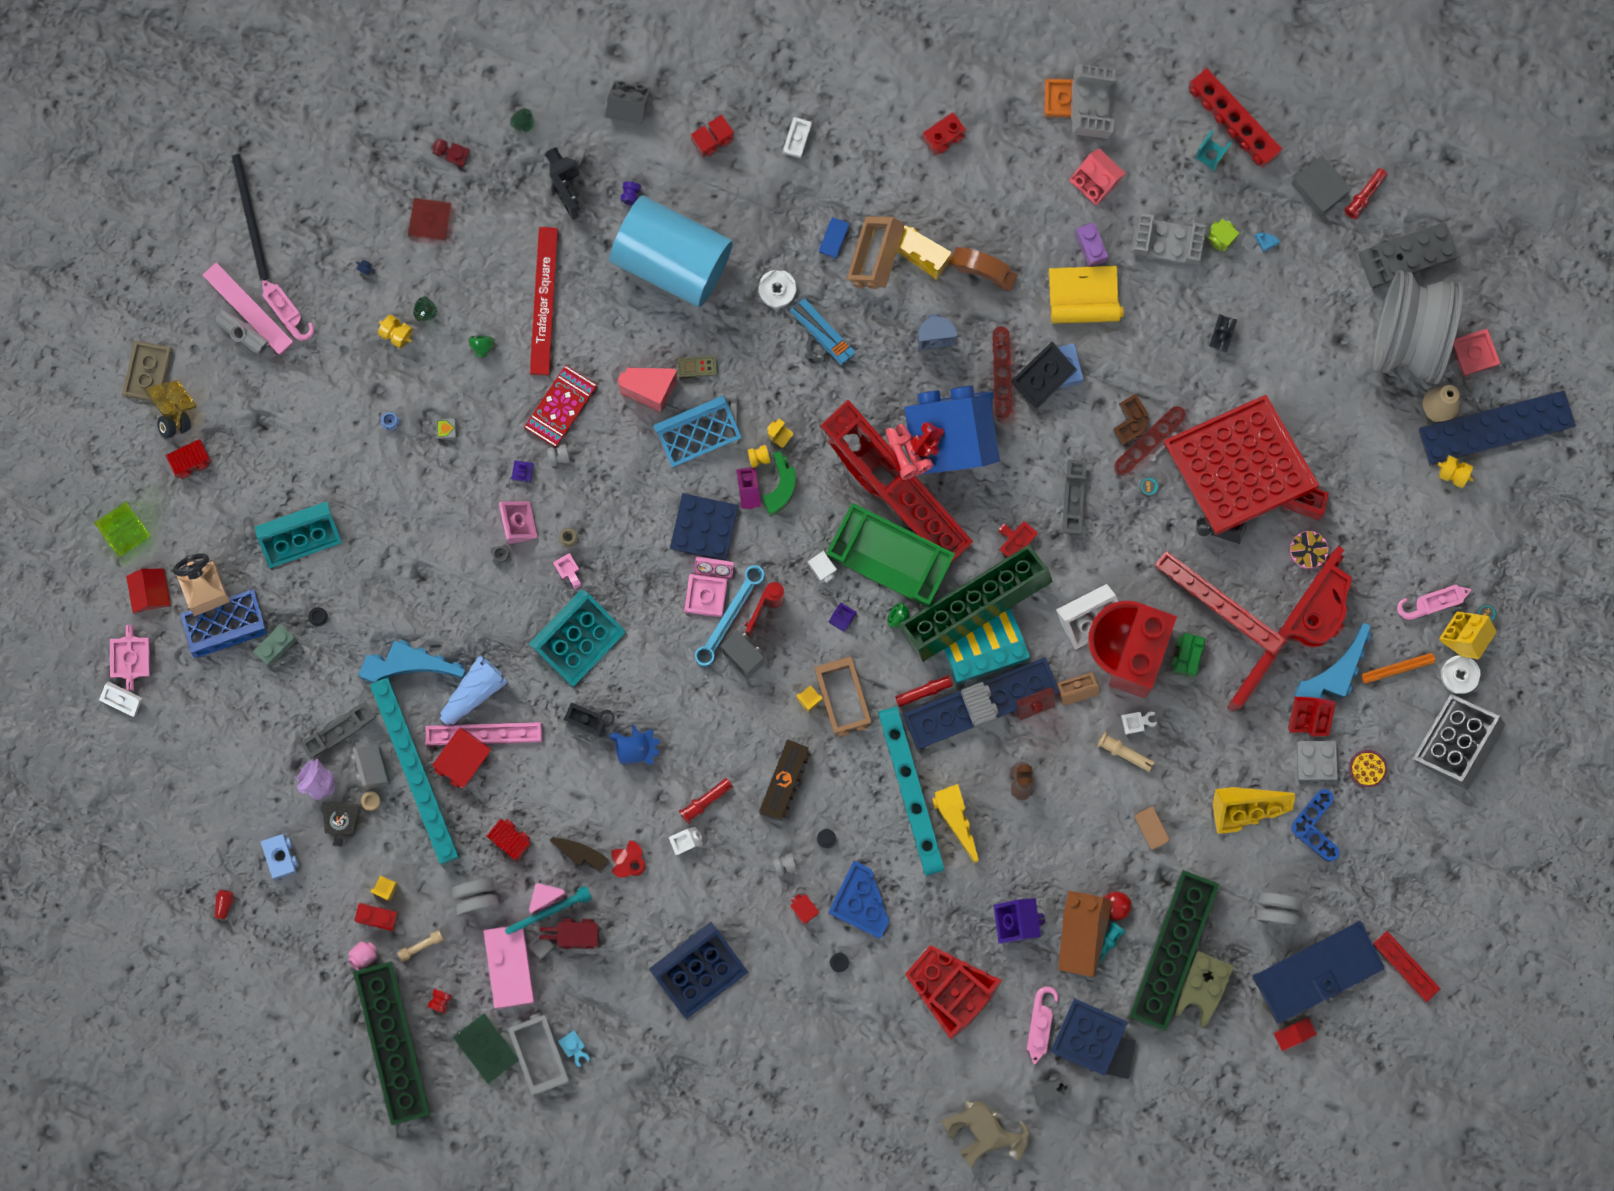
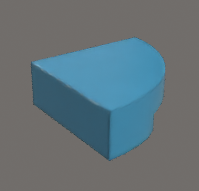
M1263 232L1254 235L1263 252L1280 244L1279 239L1274 235Z

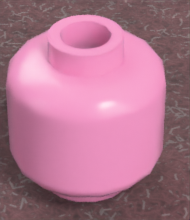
M361 941L349 951L348 961L356 970L369 968L377 960V949L371 942L367 944Z

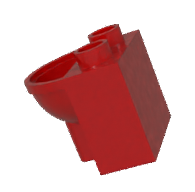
M1135 601L1112 603L1097 614L1089 629L1088 646L1096 664L1103 671L1112 675L1108 686L1144 699L1146 698L1155 682L1177 618L1176 615Z

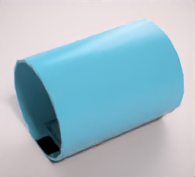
M642 195L631 207L618 231L609 255V262L700 308L711 295L726 266L733 247V241Z

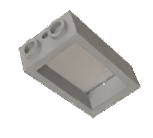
M541 1013L530 1016V1020L522 1022V1020L511 1023L512 1027L508 1028L532 1096L570 1082L546 1015L541 1016Z

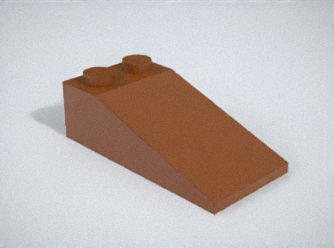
M1068 891L1063 915L1058 970L1095 978L1112 901L1100 896Z

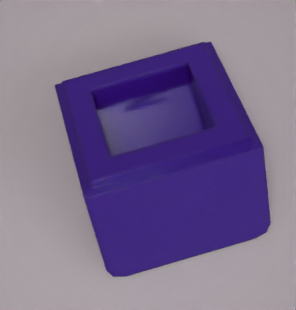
M840 602L832 614L829 623L845 632L857 612Z

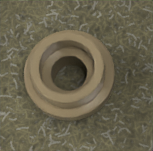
M572 528L563 529L559 534V541L565 547H572L578 541V534ZM571 535L572 540L566 541L565 537Z

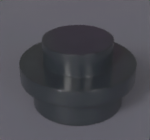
M316 607L310 611L308 618L312 625L320 627L327 622L328 614L323 608Z
M823 829L817 835V842L822 848H831L836 843V835L830 829Z
M835 953L830 958V967L835 972H844L849 966V959L843 953Z

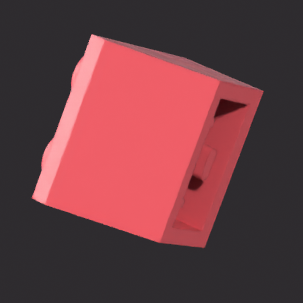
M1099 148L1089 154L1069 181L1092 203L1098 205L1117 186L1126 173Z

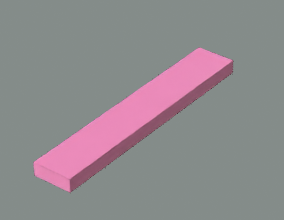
M217 263L203 274V277L253 326L254 330L269 341V345L279 355L283 354L294 343Z
M541 722L425 726L426 746L447 745L459 727L464 728L484 744L542 742Z

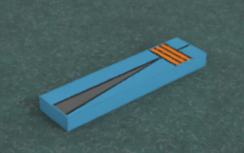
M805 298L791 308L790 312L840 365H843L855 355L856 352Z

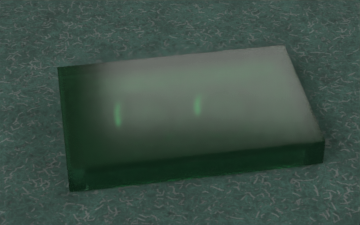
M485 1013L453 1037L488 1084L519 1061L517 1055Z

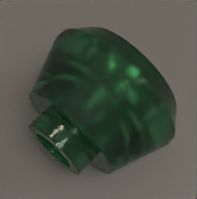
M528 108L518 110L510 118L511 127L520 132H528L534 126L533 114Z
M423 296L416 301L413 315L417 321H429L436 316L437 307L428 297Z

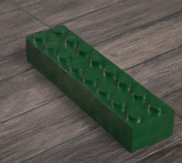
M1028 544L899 625L908 643L922 662L1053 581L1049 569Z
M1185 870L1180 872L1127 1018L1163 1032L1167 1030L1219 888V883Z
M387 962L354 971L390 1125L395 1126L432 1116L394 963Z

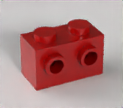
M952 112L924 131L922 139L936 156L939 153L944 154L948 151L949 146L953 143H960L965 138L966 128L954 112Z

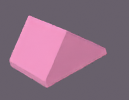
M530 501L499 502L508 544L538 538Z
M536 883L529 911L534 915L564 899L567 895L563 889Z

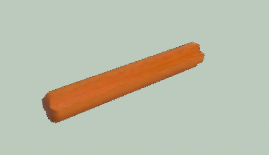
M1433 653L1425 654L1365 672L1361 675L1364 684L1433 664L1436 662Z

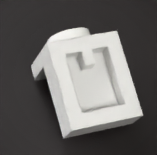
M696 827L688 828L669 837L676 855L703 845L702 835Z

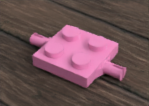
M125 625V637L110 639V677L126 679V690L133 691L134 679L150 677V638L135 637L133 635L134 625Z

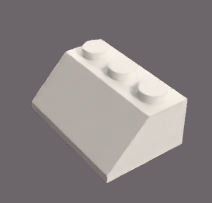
M1107 584L1056 609L1060 622L1075 650L1088 643L1089 629L1097 614L1106 606L1118 602L1115 593Z

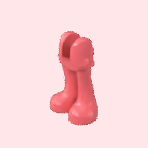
M903 424L897 425L896 431L892 427L885 431L889 446L897 456L901 468L900 476L903 480L910 479L915 475L919 476L934 466L931 459H921L919 455L913 456L910 451L913 446L910 441L913 436ZM902 446L905 447L912 464L909 463Z

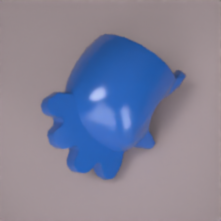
M632 725L631 737H624L617 732L610 733L609 738L615 741L619 763L634 764L644 761L646 764L652 765L654 763L652 757H656L659 754L655 746L660 743L659 739L653 738L654 731L650 729L643 733Z

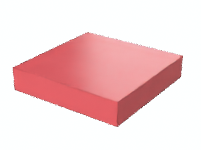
M1488 329L1454 340L1453 350L1463 376L1500 364Z

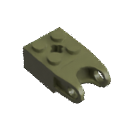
M1196 951L1180 991L1174 1016L1179 1017L1188 1004H1194L1201 1011L1199 1026L1204 1028L1220 1002L1234 966ZM1209 973L1211 976V980L1205 982V978L1202 976L1203 974Z

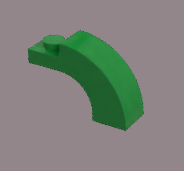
M781 451L773 453L780 476L779 484L773 492L763 496L769 517L778 514L788 505L795 490L794 467L786 469L789 464L786 455L782 456Z

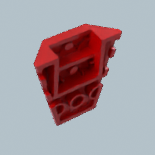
M932 945L925 950L905 973V976L950 1040L969 1026L989 1003L1002 982L1001 979L981 969H977Z

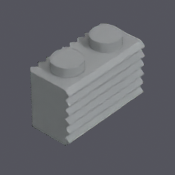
M981 682L961 690L960 693L974 728L997 719L998 709L995 703L991 704L989 697L992 695L988 685L984 686V683Z

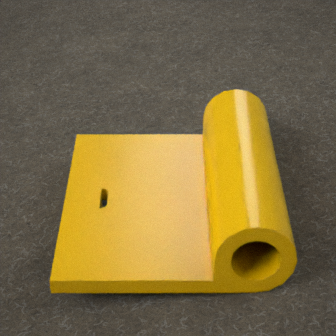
M1117 266L1049 268L1051 324L1120 321V318L1124 317L1123 306H1120L1118 303Z

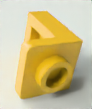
M780 418L776 422L772 421L767 428V431H769L767 433L768 439L781 448H784L793 436V432L785 427V422Z

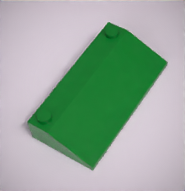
M852 503L826 555L829 559L928 607L931 605L955 553Z

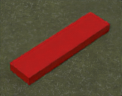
M1388 931L1373 943L1374 947L1425 1002H1428L1441 989Z

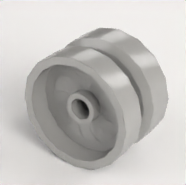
M493 879L474 880L451 888L453 899H466L455 905L457 916L475 914L499 906L496 895H485L495 889Z
M1260 893L1258 903L1262 907L1270 909L1258 910L1256 921L1276 927L1298 928L1300 917L1290 912L1300 911L1303 900L1281 894Z

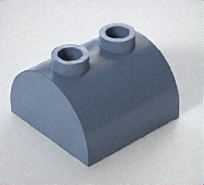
M939 314L929 315V319L924 321L919 329L917 349L925 350L955 346L957 333L954 325L948 319L940 317Z

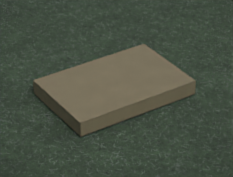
M134 340L122 396L160 403L172 347Z

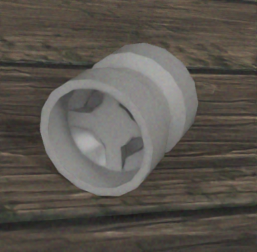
M565 444L560 445L558 448H547L551 467L557 466L561 462L564 464L570 462Z
M792 853L787 854L784 858H773L778 877L788 872H797Z

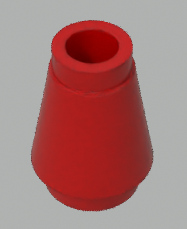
M222 889L218 890V894L215 896L214 917L226 919L235 899L233 892Z

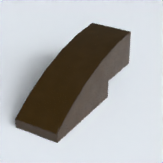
M551 838L549 840L580 867L586 861L601 873L610 862L600 852L576 841L562 838Z

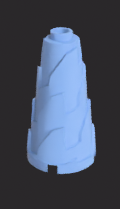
M480 655L440 712L442 715L440 719L446 725L450 723L454 725L463 716H466L475 707L486 701L493 693L508 683L507 678L503 679L501 677L503 674L486 658L483 660V656Z

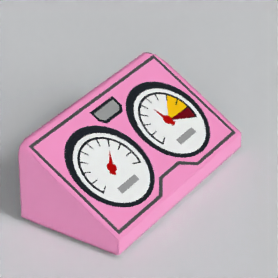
M696 557L694 570L696 575L732 579L733 562Z

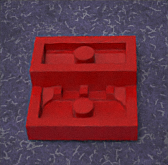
M1294 697L1288 730L1290 733L1309 732L1311 737L1329 736L1336 703L1321 698Z

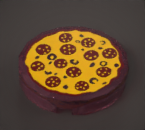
M1374 750L1357 752L1351 758L1348 765L1350 778L1356 785L1362 788L1378 786L1387 775V763L1384 757Z

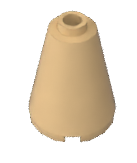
M1452 385L1435 386L1429 389L1422 402L1426 416L1438 423L1454 419L1461 407L1458 389Z

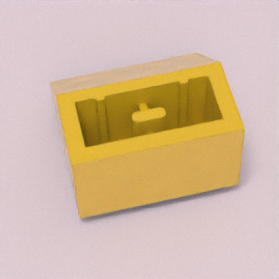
M1457 611L1439 640L1462 657L1480 659L1497 631L1489 616Z

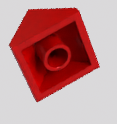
M1317 489L1284 504L1283 508L1320 520L1325 512L1329 493Z
M164 568L140 569L126 576L133 614L171 606Z

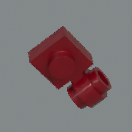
M438 138L432 146V153L439 157H443L446 154L445 160L463 168L470 149L453 142L450 148H448V142Z

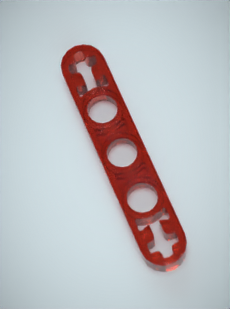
M999 326L994 329L992 335L994 411L997 417L1004 419L1012 411L1010 333L1006 327ZM999 331L1006 335L1003 337V344H1007V346L999 345V337L996 336ZM999 349H1003L1006 351L1007 356L1000 359L997 357L996 352ZM1005 368L1007 375L1005 377L998 376L997 369ZM1005 386L1008 389V393L1004 396L999 395L997 392L998 387ZM1001 400H1005V408H1008L1005 414L998 410L1001 408Z
M1175 406L1160 418L1116 460L1114 464L1115 473L1125 476L1131 472L1184 421L1186 416L1184 409ZM1173 412H1180L1181 419L1176 418L1171 424L1168 420L1173 417ZM1166 424L1168 432L1161 433L1158 430V425ZM1147 436H1151L1155 439V444L1148 446L1145 444L1144 439ZM1138 449L1142 455L1140 458L1135 459L1131 456V451ZM1125 456H1127L1131 462L1127 464L1126 471L1124 469L1120 471L1118 463L1124 464L1127 461Z

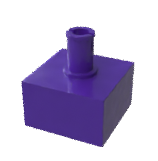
M1036 898L1017 899L993 905L999 944L1041 937L1040 925H1044L1045 919L1039 920V918H1044L1045 915L1038 913Z

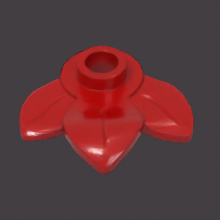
M629 840L626 850H611L612 859L617 864L611 871L615 876L625 878L629 875L639 876L643 874L646 864L641 858L642 849L635 841ZM634 863L640 865L638 870L632 868Z

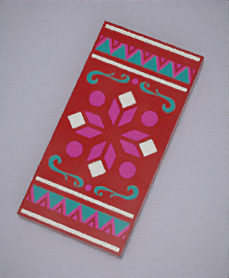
M565 365L525 424L524 429L557 448L597 388V384Z

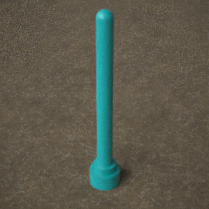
M583 886L577 889L574 896L507 927L505 933L507 935L515 933L577 902L586 903L592 900L588 888Z

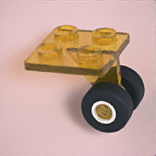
M179 380L146 388V394L163 415L157 420V427L162 437H173L177 429L181 433L191 429L190 418L185 411L195 409L196 403Z

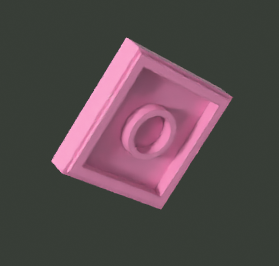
M690 574L684 612L723 617L728 579Z

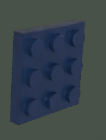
M682 493L670 550L726 561L738 505Z
M1074 998L1050 1052L1105 1077L1128 1025V1021Z

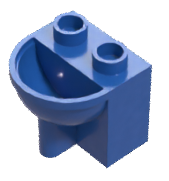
M973 385L950 389L951 397L942 399L940 390L922 392L917 394L918 404L904 407L907 428L913 437L924 434L921 431V426L925 422L932 423L935 427L942 428L945 431L937 445L940 449L937 455L930 454L926 458L920 456L921 459H931L934 464L931 469L923 474L982 467L1000 462L992 414L993 391L974 393Z

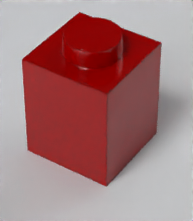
M798 894L791 900L790 908L803 925L820 913L806 894L803 896Z

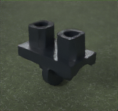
M1219 314L1209 347L1227 352L1237 319Z

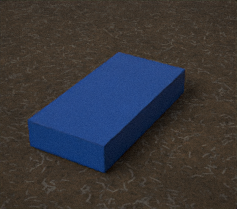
M832 217L818 253L836 259L849 223Z

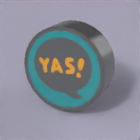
M1152 477L1144 478L1139 485L1141 494L1146 497L1154 496L1159 489L1157 480Z
M1489 604L1482 605L1476 612L1478 615L1489 616L1492 622L1497 615L1495 608Z

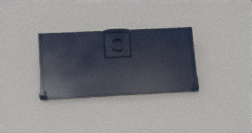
M1359 920L1328 938L1259 973L1253 974L1252 978L1276 1023L1280 1024L1381 972L1385 967L1364 925Z

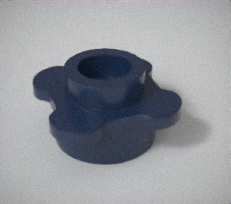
M363 259L359 262L356 261V264H358L356 270L369 276L371 271H375L372 268V263Z

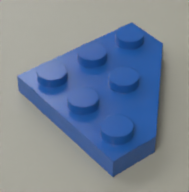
M853 861L828 914L881 939L889 919L872 869Z

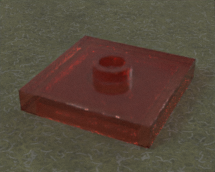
M414 198L408 235L446 241L451 203Z
M1050 687L1017 700L1016 707L1019 721L1055 707L1053 688Z

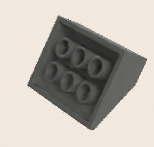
M1450 694L1412 759L1451 783L1468 790L1504 729L1505 723L1501 716Z

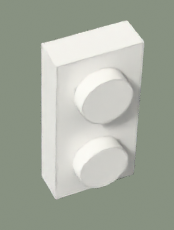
M796 117L793 118L783 154L801 159L812 122Z
M107 682L99 700L134 717L143 698L113 683Z

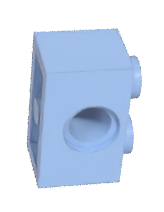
M284 834L261 841L272 879L277 880L297 873L296 867H299L296 856L291 854L290 849L293 846L289 837L286 838ZM281 851L285 852V859L277 861L276 855Z

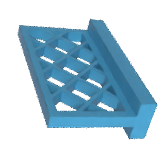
M725 395L653 425L672 467L742 438ZM723 408L726 409L728 414L725 422L715 418L718 410ZM704 416L712 419L708 430L698 426L700 419ZM714 420L724 424L721 434L710 431ZM689 424L694 426L690 437L680 433L683 425ZM726 426L734 428L737 436L730 439L724 437L723 433ZM697 428L706 431L703 442L693 438ZM669 431L677 434L674 443L666 442L663 434ZM709 433L719 437L717 444L714 446L705 443ZM679 435L689 439L686 449L675 446ZM691 441L702 444L699 452L693 453L688 451ZM674 448L684 451L682 459L674 462L672 457Z

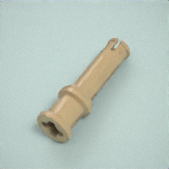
M1107 732L1102 734L1096 747H1102L1110 751L1113 756L1119 755L1147 772L1151 770L1154 761L1122 745L1123 742L1121 740L1113 739L1107 735Z

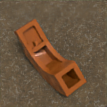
M956 247L949 262V265L961 273H972L982 276L1005 291H1011L1018 275L1009 269L1010 266L1003 261L969 248Z

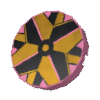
M1314 531L1299 533L1290 544V556L1293 562L1303 569L1319 567L1328 555L1326 540Z

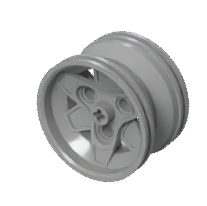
M1397 270L1390 284L1378 326L1373 354V370L1379 371L1381 369L1383 373H1388L1398 365H1404L1416 378L1422 379L1423 382L1428 383L1431 380L1432 384H1438L1446 369L1456 337L1463 299L1462 284H1454L1452 281H1439L1422 287L1418 285L1412 272L1407 271L1404 274L1403 270Z

